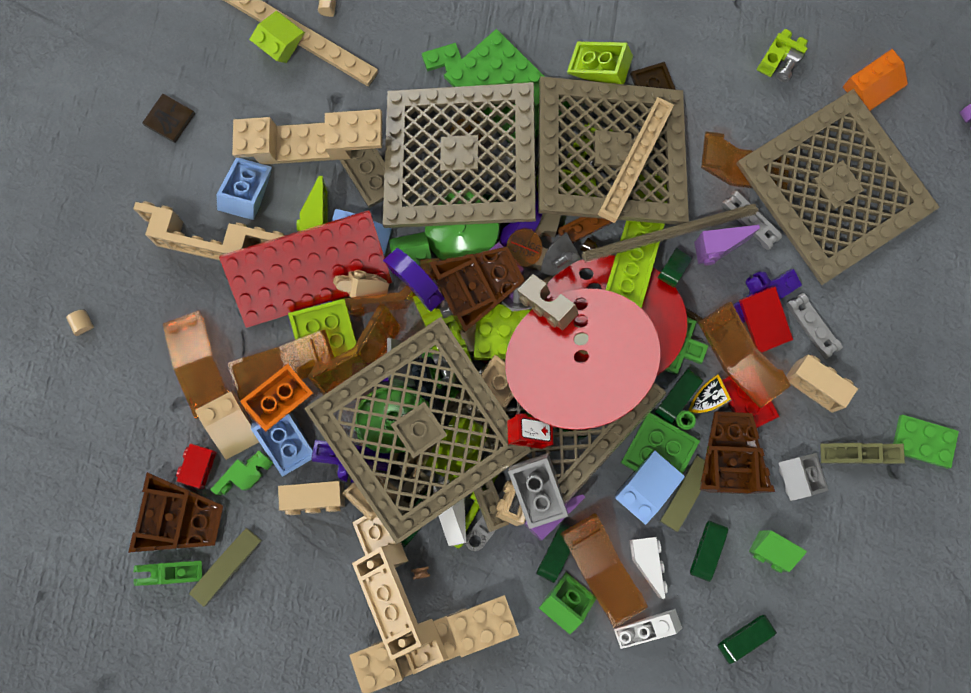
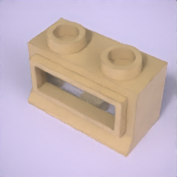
M509 480L503 488L504 496L497 504L496 510L498 512L496 517L519 526L524 524L526 519L512 481Z

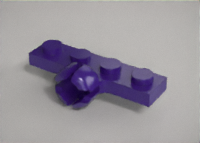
M794 269L786 271L772 281L766 272H757L752 275V279L751 277L746 279V285L749 289L748 296L775 286L779 299H782L802 286ZM739 302L729 307L738 324L746 321Z
M315 440L311 460L313 462L338 465V478L341 481L347 482L349 474L326 441ZM355 445L361 454L362 446ZM365 446L364 455L375 457L376 451ZM379 452L378 457L390 459L391 453ZM365 459L369 467L373 469L374 460ZM377 461L376 470L387 471L389 463Z

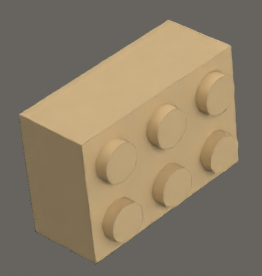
M806 355L796 361L784 378L789 384L831 413L846 408L858 390L851 380L842 378L835 369L826 367L820 363V359L813 355Z
M333 481L278 486L279 511H284L285 515H300L303 510L309 514L321 513L320 509H326L328 512H338L341 507H345V496H343L344 483Z

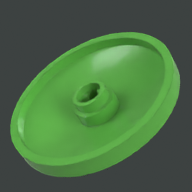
M450 192L444 199L450 202L455 196ZM468 192L463 198L470 201L474 195ZM500 223L425 226V234L434 254L441 260H446L448 258H457L490 250L498 242Z
M377 389L375 398L386 400L388 389ZM391 389L389 401L401 402L403 391ZM373 392L369 393L367 396L372 397ZM406 392L404 403L415 405L417 394ZM421 395L419 397L418 405L425 401V399L422 398ZM362 399L358 409L369 411L371 400ZM374 401L372 412L384 414L386 403ZM388 404L386 415L398 417L400 406ZM403 406L401 417L414 408ZM357 412L355 424L367 425L368 414ZM371 415L369 426L381 428L383 417ZM386 418L384 429L394 431L390 424L396 420ZM354 427L358 439L364 440L366 429ZM369 430L367 441L378 442L380 431ZM383 432L381 443L392 445L394 434ZM397 435L395 446L405 447ZM366 444V447L374 451L377 450V446ZM380 446L379 452L391 453V448ZM394 449V453L404 452L402 450Z

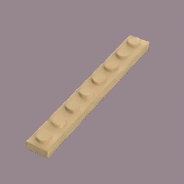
M657 97L598 213L599 216L613 223L617 221L674 106L673 104Z

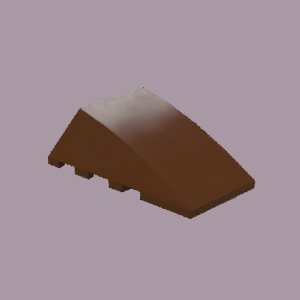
M508 246L457 258L453 257L442 261L430 262L436 283L454 319L464 333L525 282Z
M714 412L699 490L709 493L729 494L775 492L774 486L771 485L769 479L768 467L766 468L764 462L763 448H760L758 442L760 438L752 413Z
M147 472L142 490L144 494L135 532L132 534L128 553L215 546L223 505Z

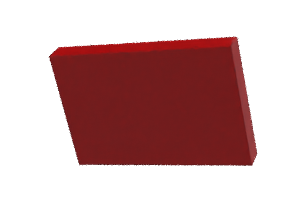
M775 286L739 300L756 353L760 354L793 340Z
M753 366L722 380L731 398V401L728 403L732 412L752 413L756 428L780 417Z

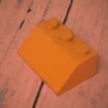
M891 49L850 77L843 88L847 93L854 89L869 111H871L908 85L904 62Z
M287 364L244 397L240 403L252 419L267 432L312 396L313 392Z

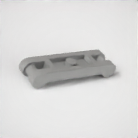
M734 191L729 199H725L721 203L726 211L736 209L735 203L740 205L738 208L750 205L737 191ZM758 211L756 215L737 219L743 226H760V229L753 236L766 250H770L773 247V243L778 242L782 238V234ZM766 232L770 234L769 238L764 235Z
M801 293L797 296V299L786 303L792 315L825 359L831 357L833 352H838L843 348L841 342L834 337L810 304L806 294ZM800 305H802V307L804 308L803 311H800L798 309ZM828 341L830 346L826 347L824 342Z

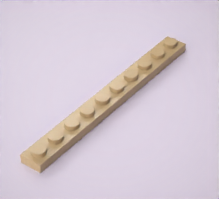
M223 0L259 22H262L272 13L278 11L262 0ZM280 12L305 32L298 44L299 46L369 87L378 74V69Z

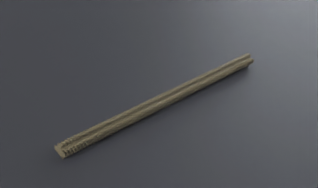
M756 204L746 205L660 231L587 250L581 255L585 263L586 261L591 262V259L592 261L595 258L598 260L602 256L604 258V255L605 257L606 255L611 256L613 253L615 255V252L616 254L617 252L622 253L624 250L626 252V249L627 251L628 249L633 250L637 246L639 248L641 245L646 246L650 245V243L652 244V242H661L665 238L667 240V238L678 237L682 233L683 235L689 234L693 231L695 232V230L697 231V229L699 231V228L702 230L710 228V226H716L718 223L720 225L735 219H741V217L756 215L758 208Z

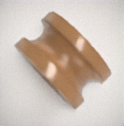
M429 566L412 569L411 572L414 573L413 580L430 577V574L427 572Z

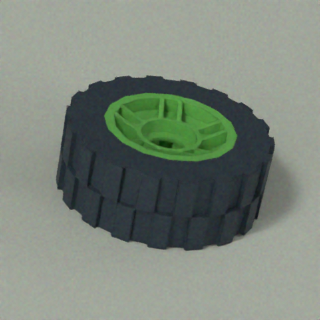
M428 356L426 364L437 366L434 360ZM423 358V359H420V360H418V361H416V362H421V363H423L424 358ZM413 364V376L420 377L422 366ZM425 367L423 378L434 380L436 368ZM439 370L438 381L443 378L441 370ZM414 379L415 385L418 389L419 380ZM422 381L421 392L432 394L433 382ZM437 383L435 395L444 396L445 386L442 387L441 384ZM421 395L425 401L430 402L431 397Z

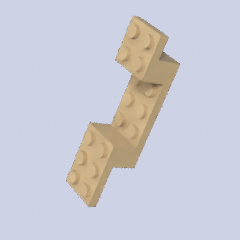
M381 109L325 113V123L277 126L270 117L233 120L232 155L235 158L254 157L260 164L351 159V150L382 148Z
M143 201V204L135 202L133 208L145 221L149 222L145 235L156 246L219 261L220 255L284 236L283 233L278 231L270 233L260 227L252 229L242 223H229L222 245L221 242L216 240L208 242L203 241L204 239L198 236L190 238L180 233L183 221L168 206H161L160 208L150 202Z
M364 515L354 521L353 526L365 556L353 562L352 565L390 660L392 661L406 655L414 675L448 659L433 620L430 619L419 624L417 623L396 572V567L408 561L401 542L395 543L378 516L370 521Z
M505 595L433 621L448 656V659L444 661L457 656L464 657L519 635ZM383 640L349 655L362 693L374 692L400 682L404 677L413 674L406 655L392 661L390 660Z

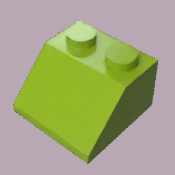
M275 11L257 25L249 40L276 61L287 63L305 32L280 12Z

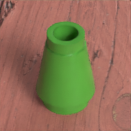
M684 410L677 415V427L684 430L694 427L696 418L692 412Z

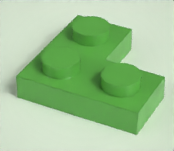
M456 43L421 53L427 72L441 67H445L446 72H448L461 60Z

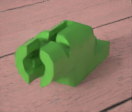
M259 450L246 461L247 464L237 459L210 490L216 495H225L231 490L232 483L241 490H249L263 476L260 467L268 470L273 462Z
M202 561L135 565L133 572H150L151 576L149 578L133 579L134 586L198 582L202 578Z

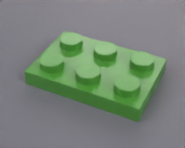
M899 415L893 444H904V456L949 469L952 467L959 431L906 415Z

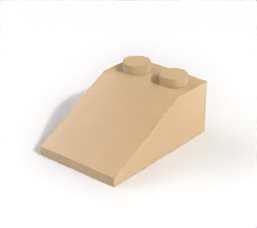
M234 390L195 410L204 428L226 460L259 443L251 430V421Z

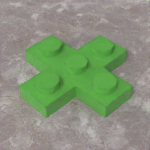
M687 318V333L682 349L665 371L677 375L683 358L702 364L708 345L690 339L696 324L695 320Z

